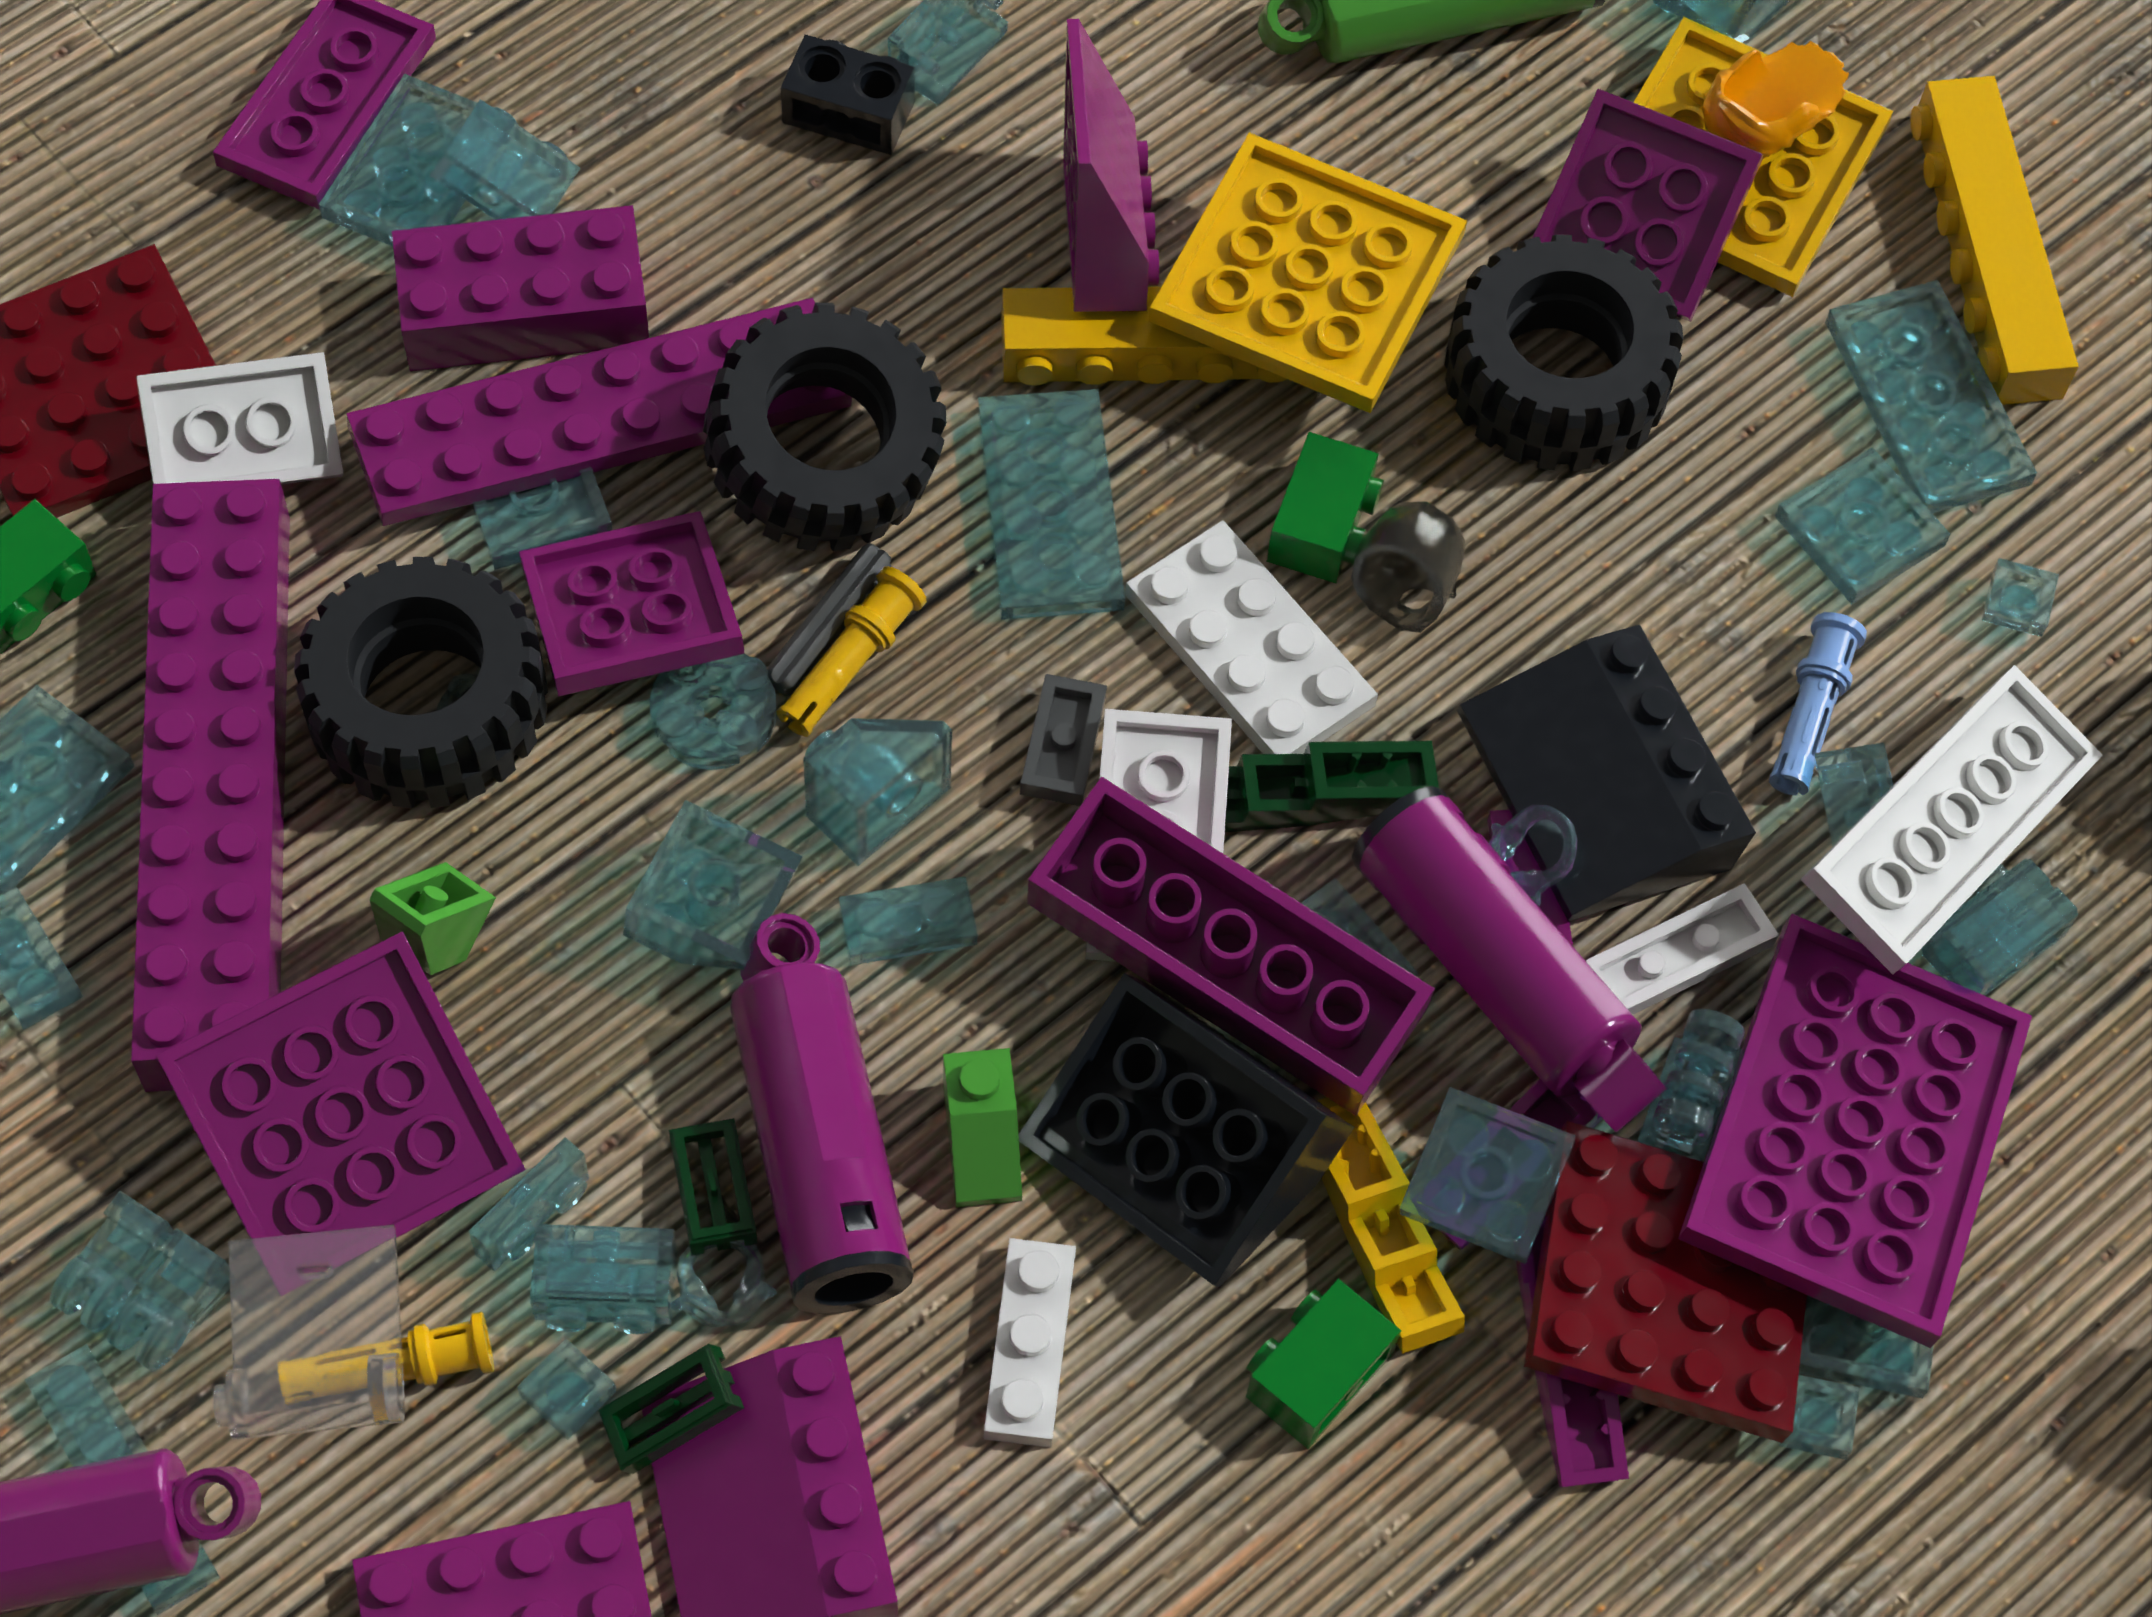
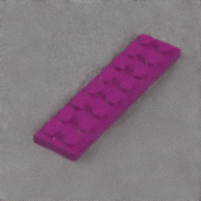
M809 298L346 413L347 427L382 525L387 526L705 444L707 434L703 432L706 409L718 369L723 367L726 353L736 340H746L749 327L762 318L770 319L773 325H775L781 309L798 305L801 307L803 314L812 313L815 305L814 299ZM798 387L781 394L771 402L767 413L768 423L770 427L851 407L852 397L830 387Z

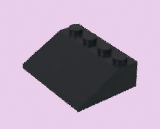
M1640 624L1584 640L1465 701L1457 709L1464 726L1568 921L1729 871L1733 868L1756 833Z
M1124 973L1019 1133V1141L1212 1285L1220 1288L1319 1183L1355 1127L1158 988Z

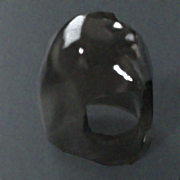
M1423 501L1401 502L1375 522L1360 541L1351 576L1358 596L1369 610L1398 630L1422 632L1437 620L1446 605L1448 597H1456V580L1462 568L1466 545L1465 538L1454 519L1431 503ZM1410 589H1426L1433 592L1431 604L1420 609H1412L1402 605L1400 599Z

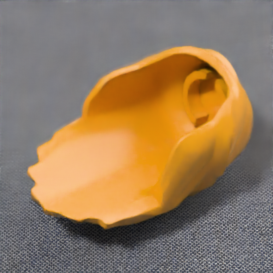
M1809 41L1806 45H1797L1790 42L1786 47L1762 58L1759 51L1756 49L1741 56L1730 68L1723 69L1716 75L1710 90L1704 96L1702 105L1705 128L1709 133L1762 153L1764 159L1782 149L1791 147L1797 137L1812 130L1817 123L1829 117L1836 110L1837 105L1846 93L1843 84L1848 79L1849 73L1843 70L1844 63L1833 52L1822 50L1818 44Z

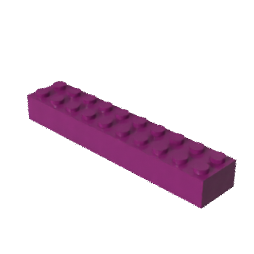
M280 479L153 484L131 1062L145 1092L173 1091L156 1058L157 1054L281 992L290 516Z

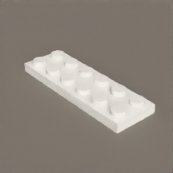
M2014 665L1954 723L1801 880L1893 975L1914 957L2103 755Z

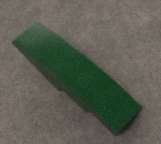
M1432 741L1309 742L1304 754H1242L1237 766H1229L1225 832L1301 827L1379 815L1398 799L1417 789L1430 786L1439 788Z

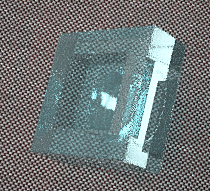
M1999 558L1992 572L1982 621L2042 637L2049 623L2059 574Z
M567 1339L517 1386L519 1396L567 1440L617 1392L615 1383Z
M1799 1375L1793 1433L1783 1443L1779 1442V1446L1847 1460L1853 1448L1860 1387Z

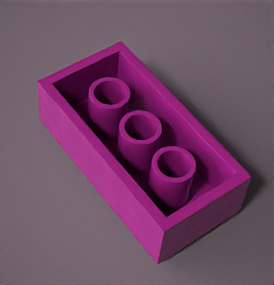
M633 205L392 231L401 332L410 372L593 352L649 338Z

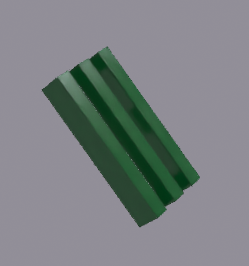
M735 1119L670 1129V1144L691 1256L704 1254L705 1246L716 1244L718 1251L731 1249L730 1242L743 1240L744 1246L758 1244ZM724 1137L740 1221L729 1224L726 1222L711 1139ZM686 1143H698L713 1223L712 1227L700 1228L685 1147Z
M708 1343L598 1410L620 1471L631 1474L638 1472L744 1408L740 1396L733 1394L730 1386L735 1383L730 1371L722 1368L721 1362L725 1360L721 1347ZM705 1372L707 1378L705 1381L674 1399H668L653 1408L651 1413L623 1429L622 1421ZM714 1396V1399H712L711 1401L707 1402L706 1404L702 1405L701 1407L697 1408L696 1410L692 1411L691 1413L687 1414L686 1416L682 1417L681 1419L677 1420L671 1425L665 1427L664 1429L660 1430L659 1432L655 1433L654 1435L650 1436L649 1438L630 1448L631 1445L635 1444L636 1442L640 1441L641 1439L645 1438L646 1436L650 1435L651 1433L655 1432L656 1430L660 1429L661 1427L665 1426L666 1424L670 1423L671 1421L675 1420L676 1418L680 1417L681 1415L692 1410L693 1408L697 1407L698 1405L702 1404L703 1402L707 1401L708 1399Z

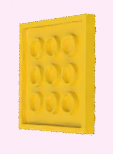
M1683 17L1635 98L1634 103L1707 131L1702 111L1705 94L1710 90L1719 71L1730 68L1741 56L1755 50V48ZM1759 51L1761 53L1762 58L1768 56V54ZM1845 90V95L1837 105L1836 110L1829 117L1817 123L1812 130L1797 137L1791 147L1782 149L1762 159L1718 259V263L1793 297L1888 127L1893 111Z
M1249 132L1152 302L1148 321L1371 413L1465 234L1467 220Z

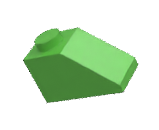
M447 862L375 888L369 900L380 939L384 941L403 931L423 971L433 975L466 961L496 897Z
M1010 1048L943 1054V1093L956 1207L1022 1201L1017 1106Z

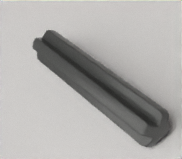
M869 543L862 546L766 668V683L772 689L777 690L784 696L793 694L846 628L844 625L845 613L851 606L861 605L878 584L876 575L883 567H891V557L888 553L879 549L874 544Z

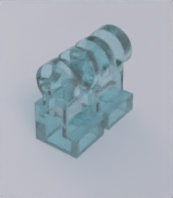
M1697 1009L1690 1012L1684 1028L1683 1038L1674 1037L1659 1077L1667 1087V1090L1649 1105L1637 1142L1703 1161L1722 1108L1721 1105L1726 1097L1742 1050L1740 1046L1745 1029L1738 1021L1728 1015L1708 1009Z
M119 1191L103 1212L107 1219L81 1254L72 1259L58 1276L51 1291L50 1303L67 1315L77 1312L84 1306L80 1322L94 1333L104 1330L111 1324L107 1340L120 1351L131 1348L140 1339L135 1350V1361L154 1372L161 1369L174 1357L189 1332L196 1324L201 1325L236 1284L237 1279L223 1258L176 1228L173 1231L167 1221ZM136 1286H138L139 1288H143L139 1294L135 1295L126 1303L129 1295L132 1293Z

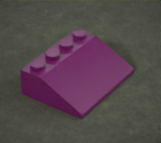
M1067 19L1063 174L1074 312L1147 311L1148 286L1159 285L1158 249H1155V213L1151 212L1152 184L1151 176H1147V140L1137 141L1135 117L1079 19Z
M841 1336L771 1350L724 1368V1370L730 1371L735 1383L730 1386L733 1394L740 1396L744 1408L652 1463L681 1617H898V1601ZM706 1375L685 1383L642 1409L643 1417L668 1399H674L707 1379ZM714 1396L708 1399L707 1401L703 1402L702 1404L698 1405L697 1407L693 1408L692 1410L681 1415L680 1417L676 1418L675 1420L671 1421L670 1423L666 1424L665 1426L661 1427L660 1429L656 1430L655 1432L651 1433L647 1436V1438L664 1429L665 1427L671 1425L672 1423L676 1422L677 1420L681 1419L682 1417L686 1416L687 1414L691 1413L692 1411L696 1410L697 1408L701 1407L707 1402L711 1401L712 1399H714Z

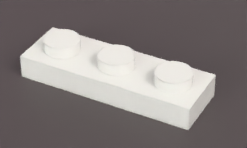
M1744 883L1587 959L1586 962L1634 1015L1774 946L1779 934Z
M1009 1238L984 1427L985 1440L1052 1447L1076 1246Z

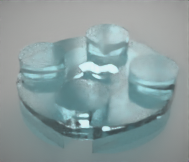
M746 654L660 673L651 690V722L657 737L659 735L661 741L669 747V753L678 761L695 768L719 770L739 764L740 757L749 754L756 747L758 752L767 744L776 725V694L768 677V670L761 660L749 657ZM717 697L721 698L723 703L731 707L730 710H719L716 718L709 719L705 717L704 708L698 705L702 701L708 700V698Z

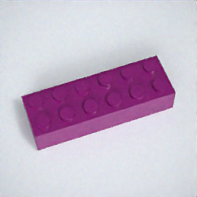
M1102 776L1028 879V905L1355 1116H1357L1425 1014L1435 990L1432 986Z

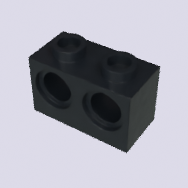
M805 34L781 85L782 123L892 155L915 103V66L902 63L890 56H877L850 48L836 40H823Z

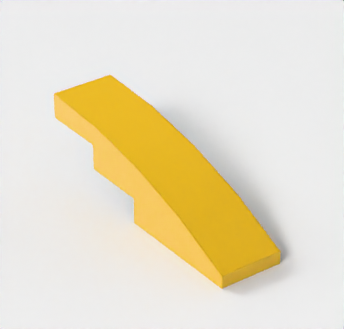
M1328 1098L1318 1100V1102L1355 1127L1322 1176V1181L1382 1315L1402 1330L1397 1342L1401 1353L1403 1354L1464 1333L1465 1316L1437 1266V1248L1410 1200V1182L1367 1103L1365 1102L1357 1116Z

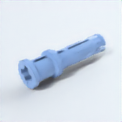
M1824 612L1817 614L1813 618L1811 633L1814 638L1808 656L1798 663L1796 669L1797 682L1800 684L1798 697L1787 724L1778 758L1769 777L1771 786L1782 793L1797 796L1798 792L1801 795H1805L1809 791L1814 773L1813 770L1828 730L1834 705L1838 697L1842 696L1851 687L1853 675L1849 669L1855 650L1861 648L1865 643L1867 631L1856 619L1844 614Z

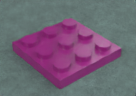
M1597 89L1532 238L1539 237L1541 243L1551 242L1552 235H1572V241L1587 243L1589 237L1605 242L1604 249L1616 254L1619 249H1622L1637 259L1635 266L1642 271L1648 267L1662 282L1659 293L1667 291L1672 296L1678 309L1676 316L1691 322L1759 169L1763 154L1614 94Z
M701 511L519 551L522 570L558 696L745 654L742 634Z

